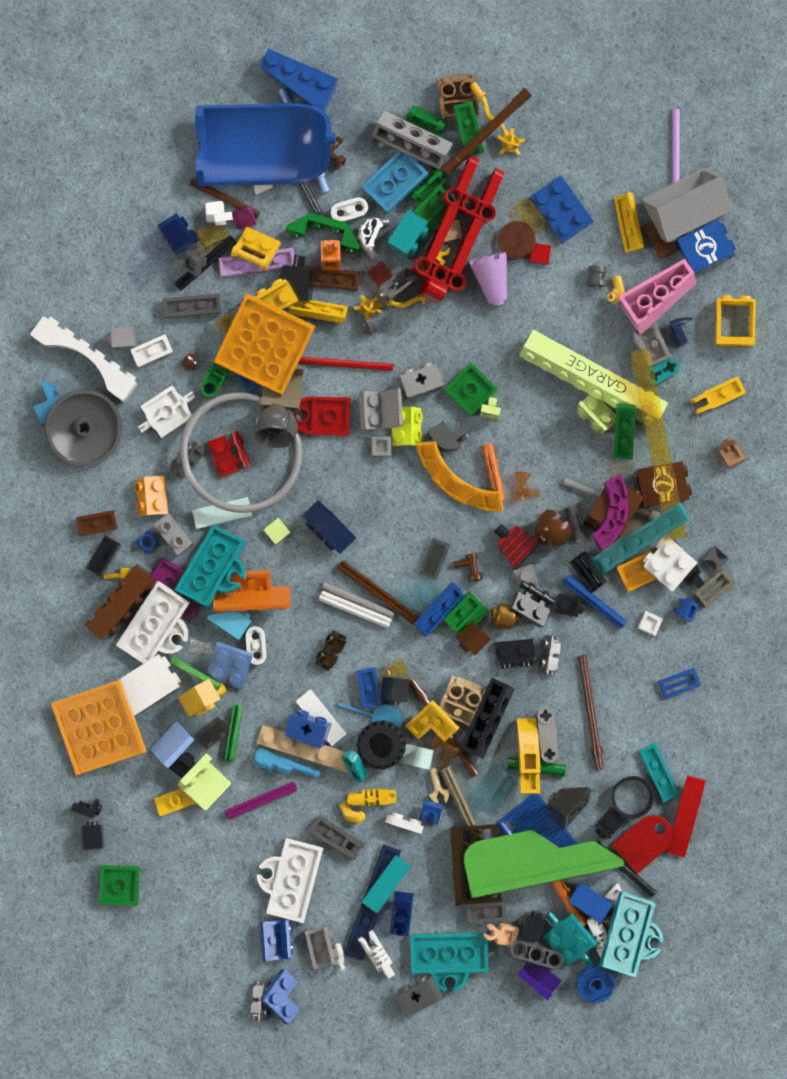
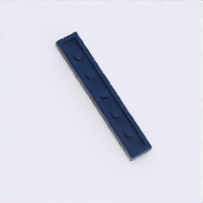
M383 844L365 896L394 856H400L401 850ZM363 903L361 904L344 952L345 955L359 960L363 959L365 950L358 939L362 937L368 945L370 939L368 932L373 930L379 912H374Z

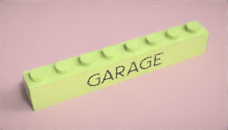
M535 330L532 331L519 355L527 362H531L542 370L552 373L560 380L574 385L577 389L587 392L596 399H600L612 408H616V404L636 405L635 419L653 429L668 402Z

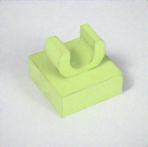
M490 397L488 405L482 404L480 416L499 420L501 408L496 407V398Z

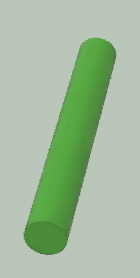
M176 657L171 658L170 663L202 682L210 679L217 691L221 688L219 682Z

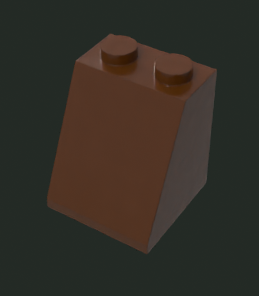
M626 486L628 492V516L620 535L613 543L623 534L644 498L635 488L630 489ZM603 488L583 521V525L595 532L603 525L608 513L609 503L605 488Z

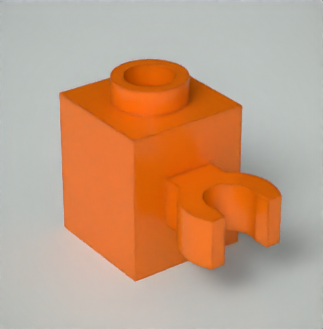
M321 241L322 271L341 270L340 241Z

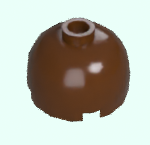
M550 509L540 514L534 529L537 536L536 539L541 545L557 548L566 544L573 536V532L567 521L563 523L559 519L561 515Z

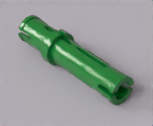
M509 757L507 770L519 771V759ZM540 762V774L565 777L566 765Z

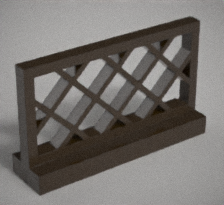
M496 824L450 826L456 906L502 902L501 893H497V898L484 896L485 898L483 899L478 897L467 900L466 896L469 886L466 888L468 879L465 877L466 870L464 868L463 853L477 837L484 840L480 836L484 829H493L492 838L497 837ZM470 830L476 836L468 844L462 839V831Z

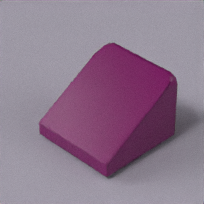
M252 206L232 211V216L238 229L257 225Z

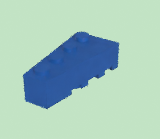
M269 48L260 65L264 73L305 104L315 106L326 112L338 85V78Z

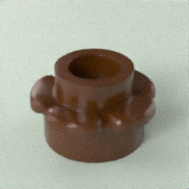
M187 354L181 363L185 371L188 369L192 370L198 362L196 355Z

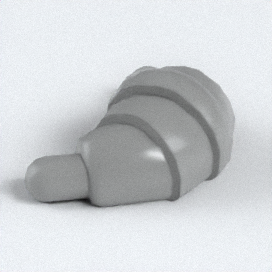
M367 218L358 227L357 242L371 259L377 256L374 250V243L378 238L380 229L390 225V220L387 218Z

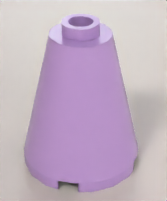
M506 252L482 256L478 260L476 258L469 260L470 267L488 303H492L493 306L504 304V300L507 299Z

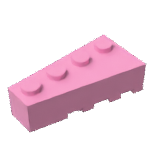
M683 259L618 296L621 308L639 335L646 331L697 284L695 274L687 261Z

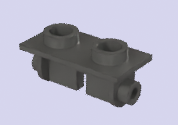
M193 441L188 443V460L197 464L205 455V449ZM177 457L171 463L170 471L182 480L186 476L182 468L181 459Z

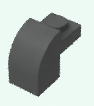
M442 421L429 429L427 433L432 441H436L440 449L454 451L460 448L457 442L459 439L462 442L471 436L472 428L467 423L451 433L445 422Z

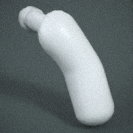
M336 943L334 948H337L339 959L336 960V965L340 966L341 970H344L345 966L342 964L344 962V952L341 944Z

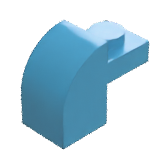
M49 381L41 383L48 401L34 406L42 426L45 425L51 406L61 397L55 396L58 395L55 384L51 385Z

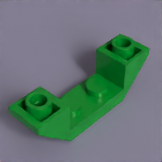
M310 212L286 226V232L289 233V236L300 239V236L305 237L309 223H312L311 226L317 229L329 228L330 232L340 235L343 232L341 248H344V252L349 254L360 252V245L346 222Z

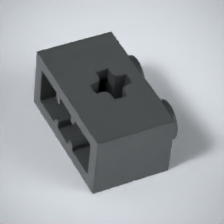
M423 976L415 981V985L410 987L407 984L398 989L400 993L395 998L405 1017L439 1001L443 997L433 976L427 979Z

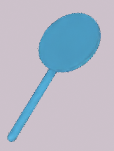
M340 703L337 705L340 708L372 717V722L386 720L387 722L394 723L399 728L402 725V714L393 705H381L374 713Z

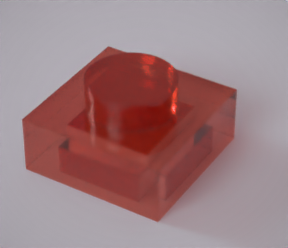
M382 260L366 272L377 287L393 276Z

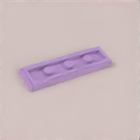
M294 248L279 249L266 271L282 269L284 264L293 265ZM251 253L258 258H265L257 253ZM239 257L218 258L221 278L264 272V270L259 268L260 266Z

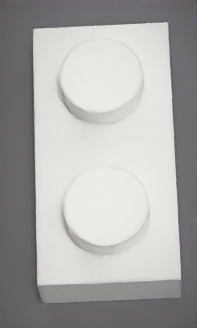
M166 335L130 349L138 368L173 353Z

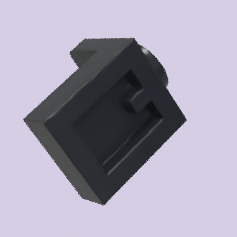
M558 594L554 613L577 618L578 614L583 613L584 603H581L582 598Z
M96 799L91 809L89 808L90 804L79 801V804L73 803L71 810L90 818H95V815L99 816L103 805L100 804V799Z
M609 809L594 825L597 828L595 832L603 839L605 837L610 839L624 821Z

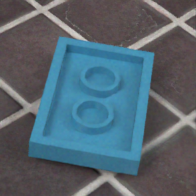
M399 150L361 187L389 214L429 176V173L412 156Z

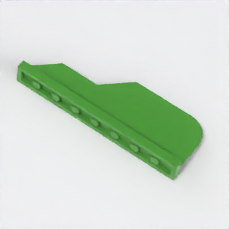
M533 830L477 841L468 847L464 855V865L471 899L624 866L623 858L621 859L595 841L559 848Z

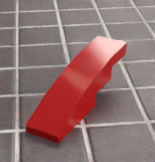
M687 775L672 826L673 839L666 849V853L685 857L706 783L705 779Z

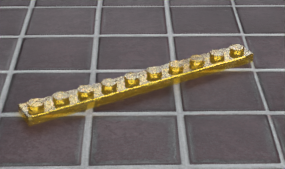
M646 348L631 351L630 357L661 513L663 514L679 504L680 500L650 350ZM684 524L666 534L667 541L687 537Z

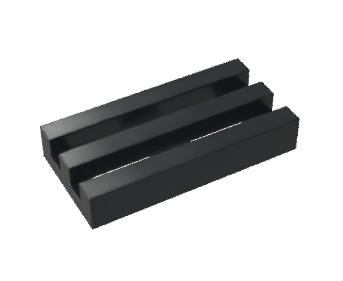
M585 551L569 562L591 593L607 582Z

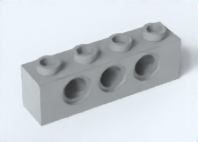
M386 111L379 118L372 134L373 138L437 169H441L453 143Z

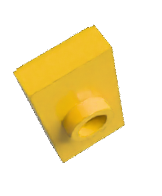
M182 789L154 798L160 816L196 804Z

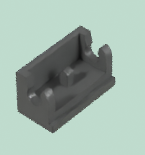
M408 268L399 271L372 292L384 307L409 289L418 279L415 275L411 277L407 275Z

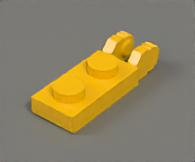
M737 376L703 392V394L691 399L690 402L691 404H696L700 400L706 399L708 405L698 408L695 411L696 415L734 400L746 394Z

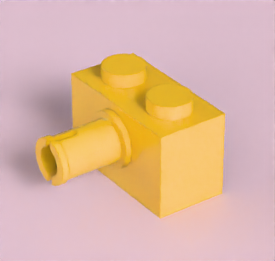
M210 679L194 686L179 696L178 699L188 717L195 714L199 717L216 707L214 703L220 700L219 696L226 694L225 686L220 683L221 688L217 691Z

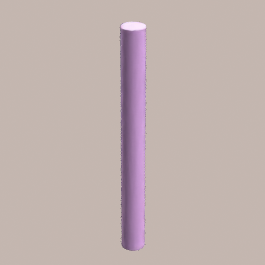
M672 109V183L680 180V109Z

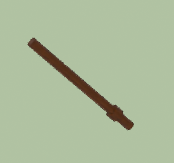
M581 655L578 657L592 740L591 753L594 755L596 770L604 769L602 761L603 748L600 746L587 658L586 655Z
M412 678L409 681V685L416 693L415 697L417 700L421 701L425 707L430 703L427 697L429 695L425 690L421 689L415 678ZM453 735L447 739L471 776L474 777L479 774L464 750L460 749L461 746Z

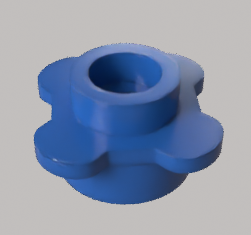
M150 531L145 532V535L137 540V545L144 549L145 554H151L152 549L160 544L159 540L155 539Z

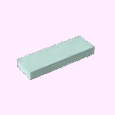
M248 497L225 502L234 505H250ZM213 505L192 510L196 529L252 516V512H230Z

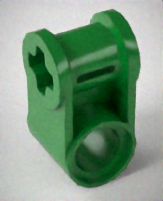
M212 362L201 384L202 395L206 399L215 398L226 382L231 370ZM206 386H214L215 391L212 394H207L204 391Z

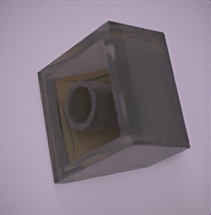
M589 787L563 788L557 793L553 792L547 800V816L565 830L590 802L591 789Z

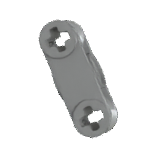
M543 707L538 710L536 716L540 756L543 761L552 763L558 758L557 727L555 725L554 711L549 707ZM543 710L551 714L547 721L540 717V714L544 712ZM549 748L551 752L555 753L554 756H551L550 760L544 756V753Z

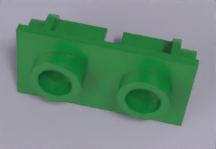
M414 105L410 108L406 119L407 122L439 137L447 123L446 120Z
M433 167L428 172L429 176L409 194L418 205L437 185L440 184L442 186L447 181L439 169L437 170Z

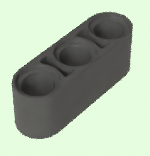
M512 941L505 947V953L509 958L545 969H558L563 964V957L559 952L533 944ZM514 945L519 947L518 955L513 953ZM533 950L537 952L536 960H533L531 958V952ZM551 955L555 958V964L553 966L549 963V958Z

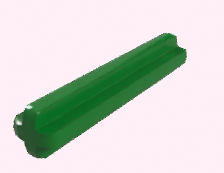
M232 705L224 752L225 761H235L243 706Z

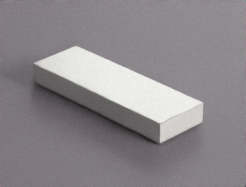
M311 689L296 700L301 709L309 712L310 716L324 717L327 719V722L332 723L327 738L331 746L346 735V732Z

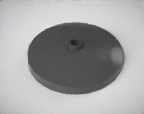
M78 389L62 395L53 403L46 417L45 434L49 446L62 460L77 466H90L102 462L117 448L122 435V420L117 407L105 395L94 390ZM85 424V428L80 429L79 425Z

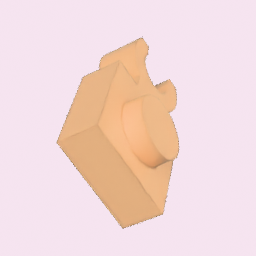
M500 923L498 928L493 924H487L486 927L492 930V932L483 936L487 940H494L497 944L507 945L509 942L516 941L519 928L515 925Z

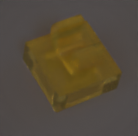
M402 658L395 660L396 666L387 668L389 676L398 673L400 678L408 676Z

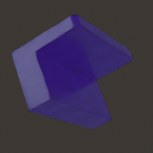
M528 963L517 973L547 1001L553 995L552 992L561 983V980L548 969Z

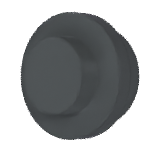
M372 317L363 318L361 323L363 332L369 336L373 335V332L377 331Z

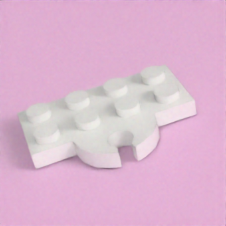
M157 581L116 646L143 664L155 657L158 651L163 653L180 651L183 647L174 644L172 637L178 634L182 637L183 641H188V628L181 619V616L190 604V601L160 581Z
M286 838L281 857L273 856L260 864L259 868H270L272 870V877L269 879L264 878L261 874H257L259 886L265 892L271 894L266 914L304 923L323 847Z

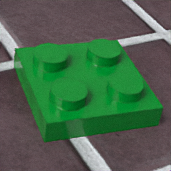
M471 362L444 389L471 417L498 390Z
M101 865L99 904L138 906L140 866Z

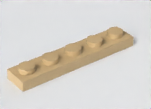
M262 725L257 744L349 773L342 761V756L346 753L345 751L326 745L322 748H317L285 736L286 732Z

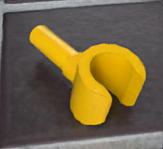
M120 567V573L104 575V580L113 578L124 579L131 569Z

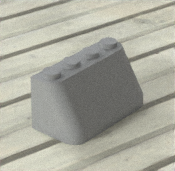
M708 169L690 174L643 198L644 206L662 240L666 242H673L677 237L689 234L695 228L708 225L710 221L722 218L726 213L732 211L723 176Z

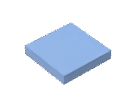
M176 721L150 750L163 765L169 768L194 739Z

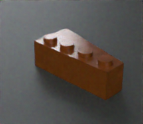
M136 564L119 583L120 587L116 588L108 596V602L95 611L96 617L91 621L88 620L84 625L101 640L109 636L114 637L119 631L118 625L122 621L125 623L131 616V609L134 606L137 608L144 600L142 596L145 592L149 593L155 586L154 581L157 578L140 564Z

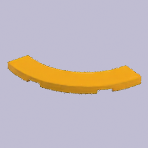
M436 441L418 442L416 444L423 466L426 467L432 476V480L446 494L465 505L468 504L480 510L503 511L501 491L479 489L457 477L441 457Z

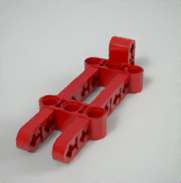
M471 155L466 160L455 187L446 190L441 196V201L446 208L425 256L414 260L411 264V271L424 279L418 295L435 304L443 300L447 290L456 292L465 287L466 280L461 272L482 224L493 220L496 216V210L491 204L503 179L504 171L498 168L493 170L481 198L478 199L466 193L479 163V159ZM449 193H453L455 195L454 202H451L448 199ZM466 201L471 202V204H472V209H471V210L466 209V207H465V202H466ZM483 209L489 212L488 219L483 217ZM459 212L471 218V221L449 269L435 261L456 213ZM419 261L424 263V271L418 269ZM436 270L441 271V279L435 277ZM453 278L459 281L457 288L452 285Z

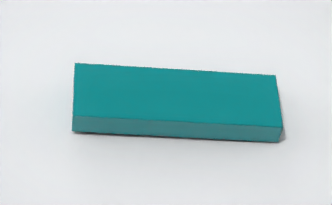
M656 743L638 750L662 803L679 796L680 793Z
M395 855L362 903L378 913L411 868V865Z

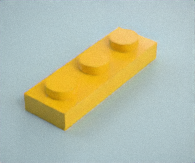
M625 193L614 197L625 253L643 249L644 244L633 193Z
M299 300L289 306L288 313L298 317L302 316L345 324L348 306L314 300Z

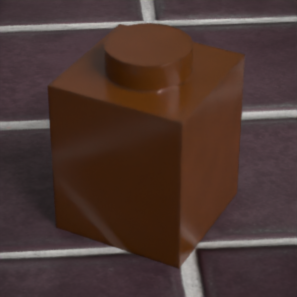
M473 621L456 636L461 642L459 646L466 653L470 651L475 656L491 640Z

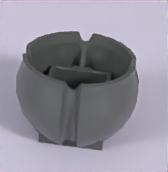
M276 403L261 411L254 423L256 440L261 444L266 442L267 446L272 448H284L290 446V443H294L298 433L297 420L293 415L294 411Z

